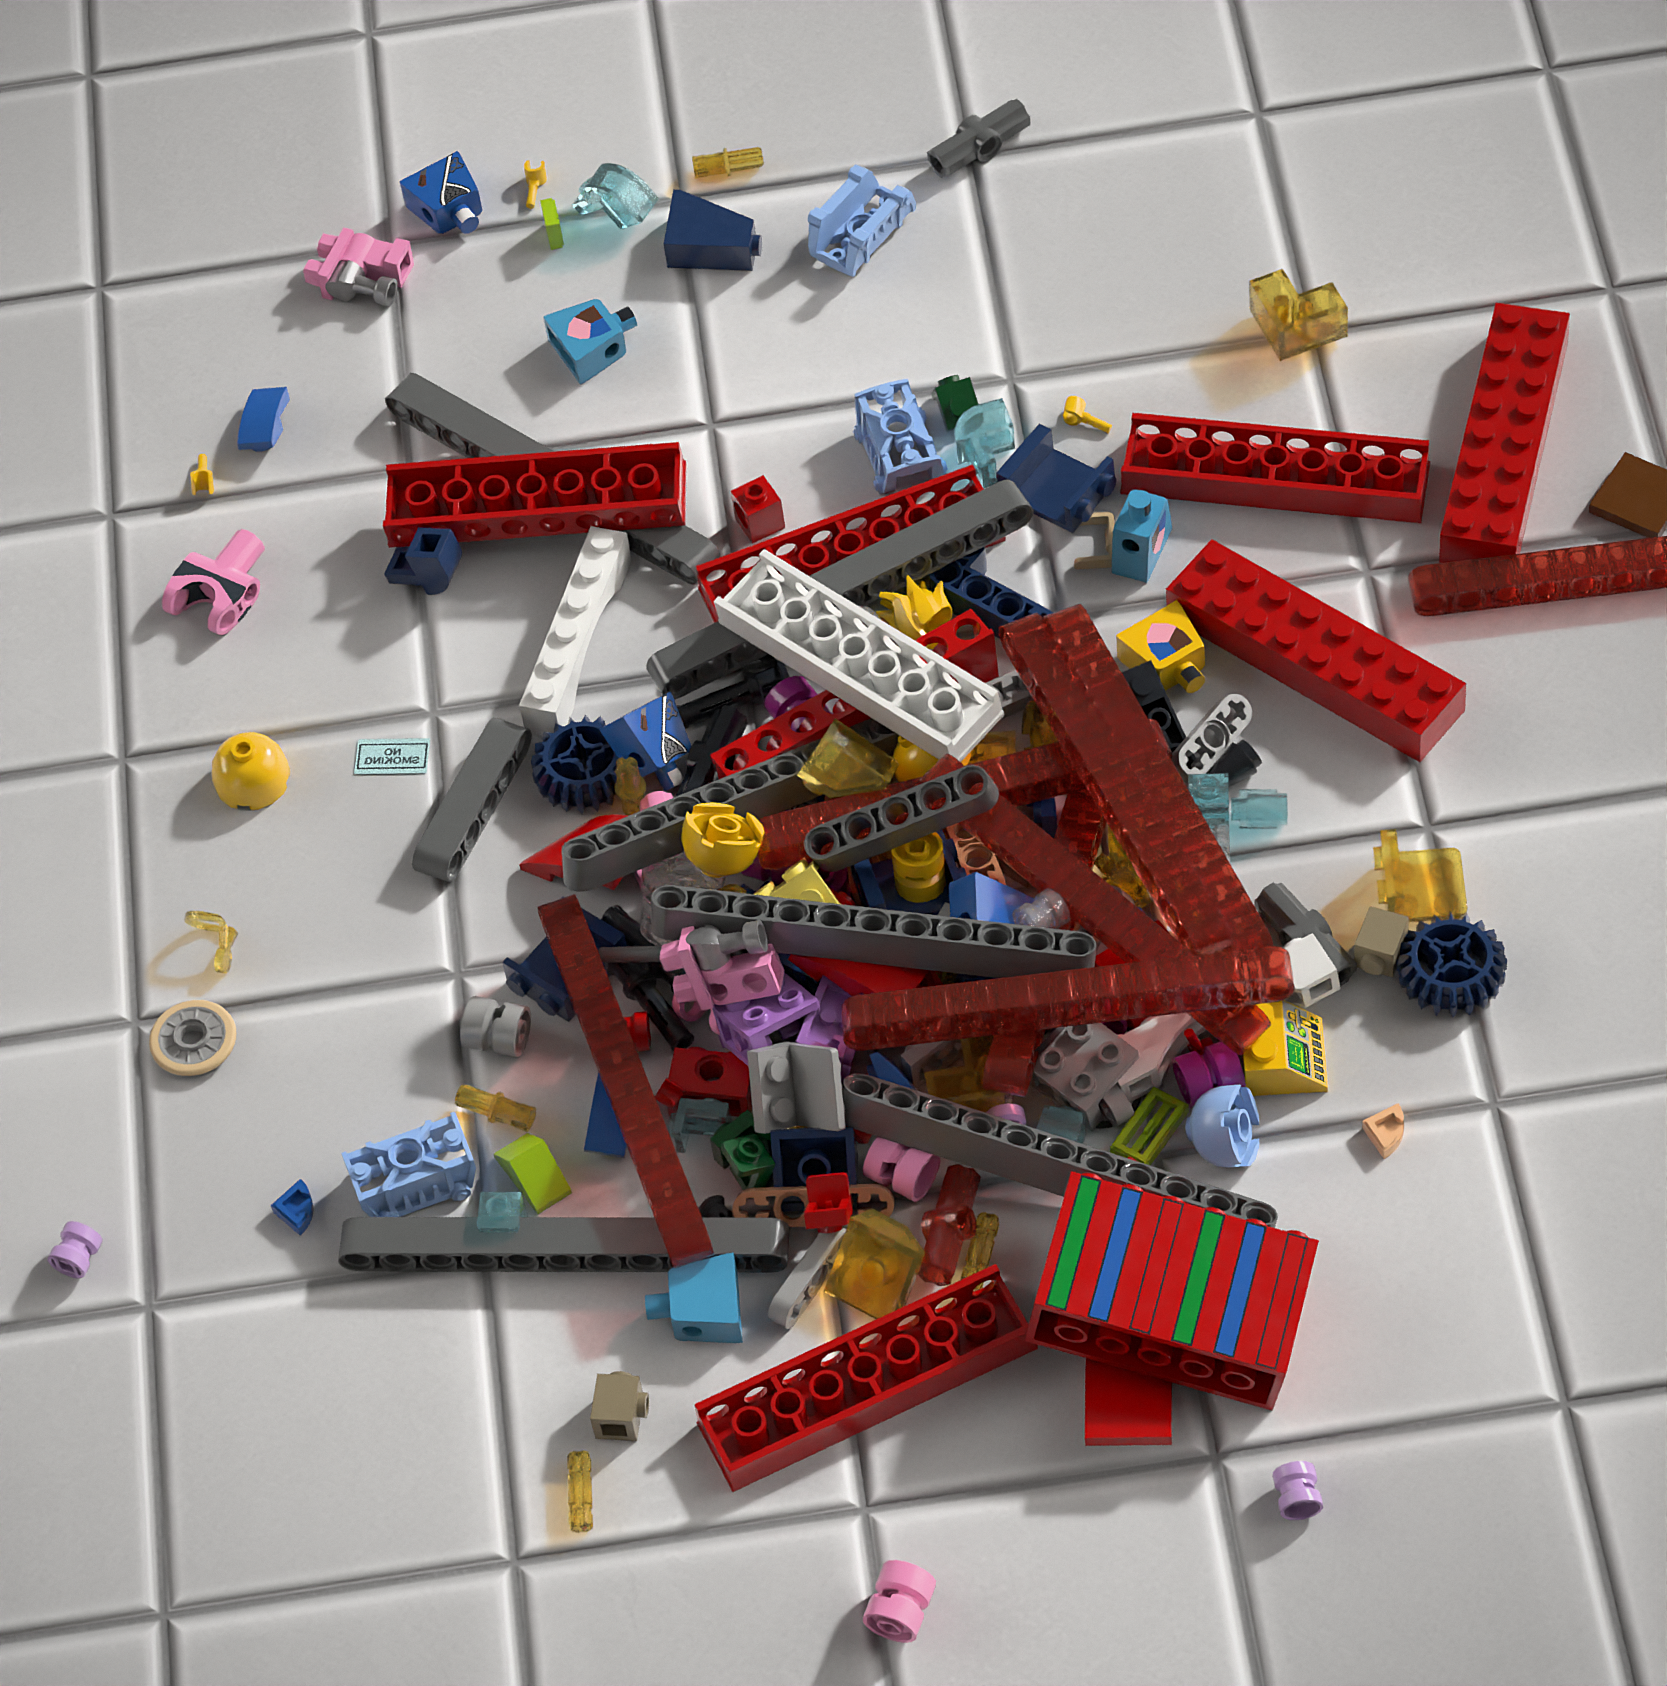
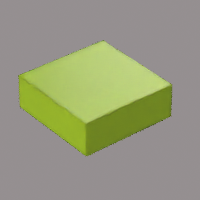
M552 198L540 200L550 249L563 248L564 241L555 200Z

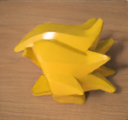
M909 575L906 576V595L880 592L879 597L882 598L880 604L890 610L872 613L873 616L913 640L952 619V607L943 592V582L940 581L932 593L927 590L925 581H921L917 585ZM938 643L929 644L926 648L933 649Z

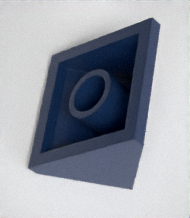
M848 1126L841 1131L821 1128L775 1129L770 1131L772 1159L776 1163L773 1169L774 1187L806 1186L808 1176L842 1172L848 1175L849 1185H858V1150L854 1127ZM851 1193L854 1202L853 1209H858V1193ZM787 1196L781 1203L783 1212L805 1210L804 1202L797 1196Z

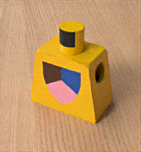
M1177 600L1116 635L1117 658L1129 669L1151 660L1165 691L1179 683L1187 693H1194L1205 683V677L1200 672L1205 666L1204 644Z

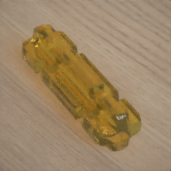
M981 1212L977 1215L974 1226L976 1230L972 1233L965 1258L966 1265L963 1266L960 1280L989 1266L995 1244L993 1240L997 1236L1000 1225L997 1215ZM984 1282L976 1286L974 1290L977 1291L983 1288Z
M585 1450L572 1451L567 1455V1469H569V1474H567L568 1505L570 1506L568 1511L569 1525L572 1532H589L593 1528V1514H591V1509L593 1508L592 1477H590L592 1472L591 1458L589 1452Z

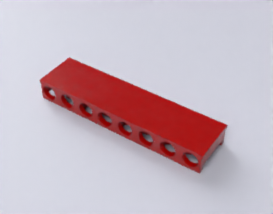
M1132 413L1124 465L1121 467L1120 494L1129 495L1132 490H1143L1150 494L1173 500L1422 523L1431 461H1429V440ZM1141 425H1152L1159 430V433L1146 434L1138 428ZM1180 428H1188L1193 430L1197 436L1185 438L1178 435L1175 431ZM1216 432H1227L1234 437V440L1221 441L1214 438L1213 434ZM1255 435H1262L1268 437L1272 443L1260 445L1252 442L1250 438ZM1291 439H1302L1309 444V447L1295 448L1287 442ZM1337 442L1343 444L1347 450L1334 452L1327 449L1325 445ZM1377 446L1384 451V454L1370 455L1365 453L1363 448ZM1412 449L1420 452L1422 457L1409 459L1400 453L1404 450Z
M679 442L386 464L388 479L385 520H383V529L388 540V548L410 546L418 527L451 529L458 542L588 533L591 526L618 531L686 525L687 463L683 459Z
M973 464L700 564L696 566L699 586H697L698 591L715 623L719 617L713 601L718 596L724 599L755 565L749 568H741L742 563L750 557H760L759 554L763 549L810 576L984 489L976 476V469ZM962 479L970 480L964 488L951 491V487L957 481ZM927 492L935 493L929 501L916 504L917 499L922 494ZM892 505L900 506L894 514L881 517L882 512L887 507ZM865 518V521L859 527L850 530L846 529L848 523L852 520ZM821 531H830V534L824 540L811 542L815 534ZM1006 537L986 545L985 548L1006 541ZM795 544V547L787 554L776 555L777 550L783 545ZM720 569L725 570V573L720 578L713 581L706 580V577L711 572Z
M972 609L967 610L915 640L924 647L932 643H938L932 650L934 653L984 683L999 677L994 632L992 629H988ZM963 625H973L974 638L963 640L956 636V632ZM919 656L926 664H928L925 659ZM950 675L953 680L959 683L952 675ZM825 690L710 754V758L716 765L718 779H721L868 720L871 717L841 698L833 706V714L824 710L825 704L829 700L839 697ZM806 717L800 725V733L791 729L795 719ZM773 736L767 743V751H762L758 748V743L763 737ZM739 754L733 764L734 770L725 768V760L731 755Z
M994 1264L694 1404L698 1419L696 1424L733 1493L1037 1350L1038 1345L1024 1341L1029 1324L1001 1278L999 1268ZM991 1280L984 1288L973 1291L982 1282ZM949 1298H954L947 1305L935 1309L936 1306L942 1301ZM910 1316H916L909 1323L902 1326H898V1324L905 1318ZM878 1333L872 1340L860 1344L865 1337ZM840 1351L832 1359L821 1362L828 1354ZM797 1369H802L795 1376L789 1379H784V1377L788 1373ZM764 1387L755 1395L745 1397L751 1390ZM719 1405H725L720 1411L707 1415L711 1409Z

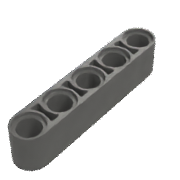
M494 717L489 720L416 846L412 859V867L415 871L448 882L456 879L527 755L532 739V732L529 728Z
M965 766L814 827L805 837L804 849L809 857L824 871H839L990 810L998 801V787L980 766ZM977 783H984L980 792L969 795L972 786ZM946 798L941 808L931 810L936 800ZM909 813L905 822L894 825L899 815ZM871 827L870 834L866 838L857 840L858 834L863 829ZM834 842L833 848L829 853L820 855L824 845Z

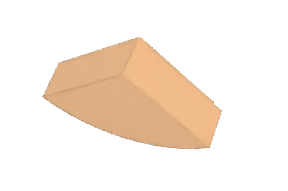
M1399 1103L1362 1121V1129L1383 1159L1390 1156L1398 1148L1403 1138L1404 1115Z

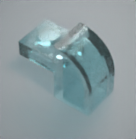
M603 163L595 174L580 186L578 190L580 194L572 206L580 215L603 209L620 229L642 223L659 197L633 171L618 164Z
M1003 398L985 402L968 409L958 419L954 430L958 465L968 462V466L973 464L983 488L997 483L994 455L1015 449L1014 427Z

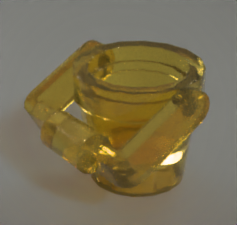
M1100 853L1094 865L1103 875L1087 885L1093 900L1105 887L1116 886L1133 898L1134 908H1143L1152 903L1146 885L1127 857L1117 862L1107 854ZM1114 903L1111 909L1114 910L1117 904Z

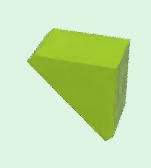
M526 1133L493 1154L496 1161L537 1215L572 1194L569 1184L543 1139Z

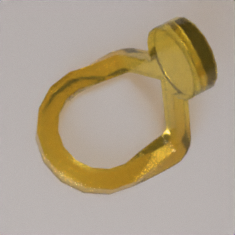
M187 911L184 917L186 924L205 931L219 932V948L215 954L214 968L218 973H228L232 963V952L230 949L237 938L238 932L233 927L227 926L225 919L218 914L204 911ZM201 921L215 922V923H219V925L209 924V923H205V922H201Z

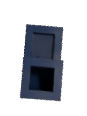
M418 527L410 546L396 547L384 575L389 584L421 585L427 595L440 594L448 588L461 560V546L451 529Z

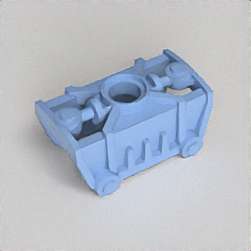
M855 164L848 172V179L821 208L815 207L809 212L808 248L810 255L829 267L854 277L856 270L863 263L867 264L870 261V255L895 228H900L903 225V219L910 212L916 210V201L912 192L899 185L892 191L879 186L872 171ZM875 195H878L880 197V207L878 209L872 208L868 213H864V207ZM841 243V249H833L829 254L824 252L829 244Z
M908 379L888 382L855 394L856 425L854 426L853 434L855 440H858L859 444L863 443L876 475L874 476L873 484L879 494L895 490L896 477L898 476L903 477L927 470L930 479L947 474L946 461L936 453L932 436H929L925 428L926 413L921 407H918ZM899 390L903 403L902 408H899L898 403L893 402L894 393H897ZM875 399L878 404L883 405L881 408L882 413L871 410L867 400ZM894 422H902L907 425V428L901 432L888 430V426ZM914 442L917 443L921 456L919 455L918 451L912 449L914 447ZM893 446L896 447L898 452L902 453L901 465L893 467L889 457Z
M455 1112L450 1113L451 1116L435 1122H431V1119L427 1120L424 1126L375 1144L369 1141L365 1143L366 1147L346 1153L345 1151L341 1153L361 1208L368 1216L401 1217L450 1198L454 1201H462L471 1195L470 1188L473 1187L476 1166ZM464 1150L466 1154L447 1162L435 1159L438 1157V1154L447 1151L458 1152ZM381 1173L384 1177L388 1176L382 1186L361 1193L360 1187L369 1184L373 1178L379 1177Z

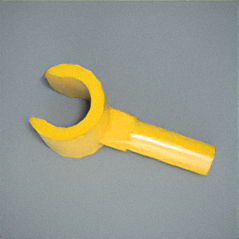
M527 160L524 163L525 178L529 188L526 207L533 209L539 186L546 183L547 176L544 161H541L539 168L531 169L530 160Z
M1078 396L1067 397L1063 413V419L1066 424L1075 426L1082 422L1109 434L1112 425L1084 412L1086 403L1082 398Z
M205 454L198 455V469L190 473L193 495H196V492L199 490H209V494L214 493L212 471L207 470V456Z

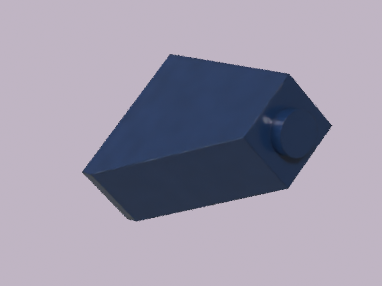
M673 189L663 243L667 268L753 271L755 256H761L762 236L756 234L754 219L685 191Z

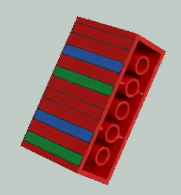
M1071 1171L1024 1341L1273 1411L1287 1373L1319 1240L1309 1238L1300 1231H1284L1267 1226L1264 1222L1257 1219L1245 1220L1230 1216L1218 1208H1202L1187 1204L1175 1196L1162 1197L1144 1192L1135 1185H1119L1102 1180L1101 1177L1092 1173L1080 1174Z

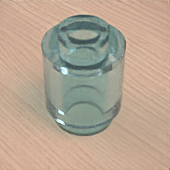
M1239 789V797H1231V821H1239V829H1277L1278 825H1287V793H1277V789Z

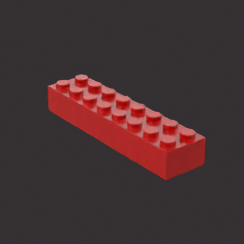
M1495 303L1441 528L1439 563L1515 575L1568 345L1570 313Z
M1213 539L1205 545L1166 588V606L1177 600L1199 636L1419 763L1465 712L1466 683Z

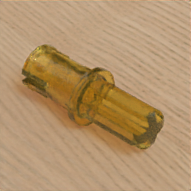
M760 147L727 152V148H723V152L692 156L695 179L717 174H727L728 177L731 176V172L759 168L764 165L763 153Z
M621 757L616 761L617 781L615 783V791L618 797L621 798L623 813L630 816L640 812L639 805L640 801L645 798L646 783L639 774L637 761L632 757L628 759Z
M461 1085L455 1096L456 1106L487 1116L490 1123L498 1121L529 1132L536 1117V1107L506 1098L504 1093L500 1091L494 1095L469 1085Z

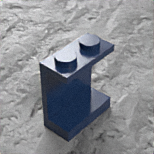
M1042 424L1036 426L996 472L997 483L1003 480H1011L1016 484L1032 506L1034 515L1071 533H1074L1082 522H1087L1090 519L1095 507L1104 497H1108L1113 492L1117 482L1112 458L1107 456L1095 469L1055 450L1052 430Z
M942 829L936 831L943 842L946 886L937 898L928 902L916 903L907 901L898 894L895 889L892 858L870 864L869 859L851 865V876L862 906L938 915L945 902L950 904L949 884L967 876L964 867L957 868L955 862L958 861V854L953 839L946 840Z
M562 896L553 906L557 925L520 965L508 957L502 964L507 979L506 984L512 992L520 997L526 995L533 999L548 1015H558L570 1022L611 976L604 968L605 963H600L598 960L599 948L624 947L627 944L624 933Z

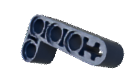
M985 546L929 574L930 591L933 593L938 583L942 581L943 592L952 607L954 615L959 616L972 609L988 629L993 630L995 637L1030 656L1045 658L1051 656L1057 650L1058 633L1055 614L1044 606L985 576L987 572Z

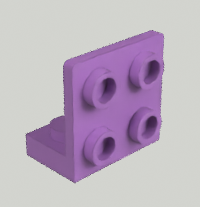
M784 973L780 994L725 1005L714 1004L712 1010L723 1045L748 1065L747 1051L773 1045L768 1034L818 1009L820 1005L815 996Z
M823 975L815 993L820 1007L806 1015L796 1043L836 1048L841 1064V1084H843L844 1079L851 1071L855 1052L859 1051L870 1011L864 1007L867 999L864 993L861 992L857 999H855Z

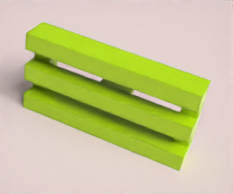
M1153 1086L1135 1111L1134 1116L1130 1118L1110 1146V1153L1125 1158L1133 1157L1138 1162L1151 1166L1189 1113V1104ZM1157 1102H1163L1131 1148L1127 1147L1126 1145ZM1174 1108L1175 1110L1143 1154H1140L1169 1112Z

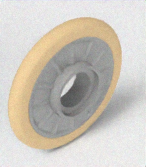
M205 1000L185 1001L172 1006L157 1019L150 1033V1052L157 1064L170 1073L180 1076L204 1074L218 1067L230 1055L236 1041V1026L231 1015L216 1003ZM191 1031L203 1033L202 1039L196 1044L188 1045L182 1042L184 1036Z

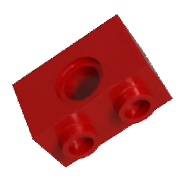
M675 1047L668 1079L685 1089L678 1101V1111L739 1117L746 1110L752 1112L753 1106L748 1065L731 1051L727 1053L708 1051L701 1047H690L688 1049ZM713 1077L719 1078L715 1081H707L708 1079Z

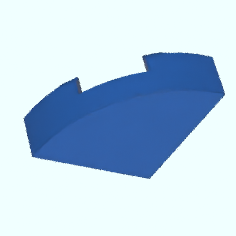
M299 1179L271 1204L273 1213L301 1236L306 1231L313 1217L314 1206L309 1189L303 1180Z

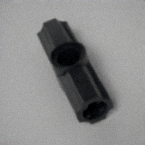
M724 705L722 708L715 709L702 740L694 741L690 748L687 759V772L675 797L719 780L716 765L712 762L710 754L742 737L748 724L747 716L740 713L737 708ZM736 754L729 756L725 760V768L733 770Z

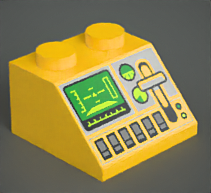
M1281 998L1240 1001V1031L1245 1087L1250 1089L1252 1095L1328 1092L1322 1018Z

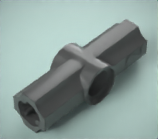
M1016 98L982 118L977 115H971L964 119L958 126L955 135L927 151L928 161L933 171L940 178L948 177L975 159L981 162L992 159L999 152L1002 142L1031 125L1030 116L1025 106Z
M1273 882L1262 889L1260 895L1254 900V907L1278 932L1282 946L1284 947L1293 939L1304 938L1313 933L1337 969L1340 987L1347 983L1352 974L1357 971V962L1333 938L1332 931L1325 918L1317 910L1312 909L1308 911L1282 882L1278 884Z

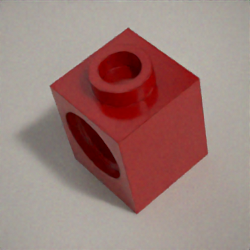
M764 475L730 491L735 520L752 544L785 528L781 499Z

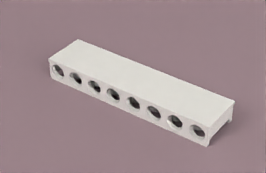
M765 549L759 554L761 560L724 599L718 596L713 601L719 617L718 621L721 625L953 769L960 764L1005 715L997 690ZM832 603H834L839 608V610L832 605ZM890 638L893 639V640L898 644V646L895 645V644L890 640ZM919 656L925 659L928 664H926ZM950 675H952L959 683L953 680ZM980 693L983 694L989 701L985 700L980 695Z

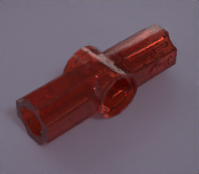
M960 1164L948 1166L935 1209L926 1211L922 1216L921 1227L926 1243L917 1274L924 1282H930L937 1286L951 1284L963 1241L971 1240L976 1234L977 1220L972 1208L981 1176L974 1168H967Z

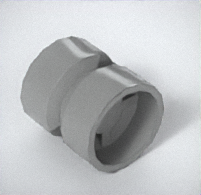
M478 996L471 997L466 1005L461 1022L460 1040L462 1046L481 1051H487L492 1046L497 1054L516 1058L520 1057L525 1050L530 1033V1008L508 1002L499 1007L496 1000Z

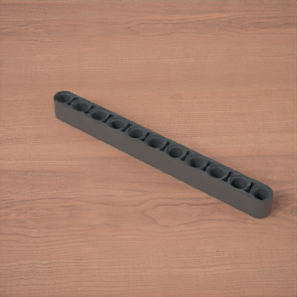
M410 373L385 398L388 409L397 418L467 458L554 452L416 373ZM686 525L618 530L627 533L630 551L688 584H695L698 581L696 566L720 557L719 550L711 540Z
M1003 480L809 577L862 608L880 599V592L892 593L906 586L907 575L913 581H916L1021 529L1031 520L1034 510L1013 481ZM832 603V605L839 610V608L834 603ZM717 621L654 653L648 659L646 669L662 695L671 692L675 700L768 655V653Z
M870 718L570 839L564 843L561 851L564 884L570 890L577 892L592 890L684 852L681 836L685 815L687 812L691 814L693 806L710 802L728 804L735 807L734 814L746 818L748 812L760 821L892 767L893 753L898 744L899 734Z
M676 885L658 887L651 894V931L658 938L665 940H680L682 928L694 926L695 929L705 927V925H712L721 934L742 932L745 923L761 920L766 930L768 944H773L776 953L1071 987L1087 985L1094 977L1096 941L1089 934L1079 931Z
M851 1074L844 1079L842 1097L845 1105V1126L854 1127L856 1130L1062 1197L1065 1195L1071 1171L1080 1174L1092 1173L1105 1181L1119 1185H1135L1144 1192L1162 1197L1175 1196L1187 1204L1202 1208H1218L1230 1216L1245 1220L1257 1219L1264 1222L1267 1226L1276 1227L1278 1219L1276 1210L1271 1205L867 1074Z
M352 1217L346 1219L342 1225L338 1263L345 1269L352 1271L668 1272L673 1267L726 1253H734L738 1273H772L782 1271L787 1267L790 1226L785 1221L777 1218Z

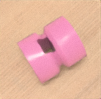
M876 1137L866 1155L863 1175L885 1187L892 1184L893 1191L917 1202L931 1188L937 1176L941 1160L939 1156Z
M899 1560L885 1562L875 1586L878 1593L871 1596L863 1616V1623L872 1632L892 1641L908 1643L916 1640L924 1619L922 1610L927 1608L936 1587V1580L930 1573L917 1565Z

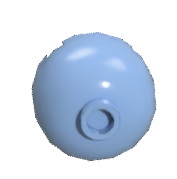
M1241 1085L1212 1088L1202 1094L1195 1103L1191 1117H1188L1186 1120V1135L1189 1141H1193L1196 1151L1207 1162L1217 1167L1230 1168L1251 1166L1256 1159L1260 1138L1253 1140L1251 1138L1252 1125H1259V1114L1250 1089L1241 1087Z

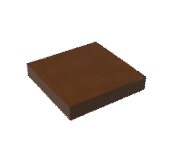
M1625 452L1589 504V513L1658 542L1667 528V469Z

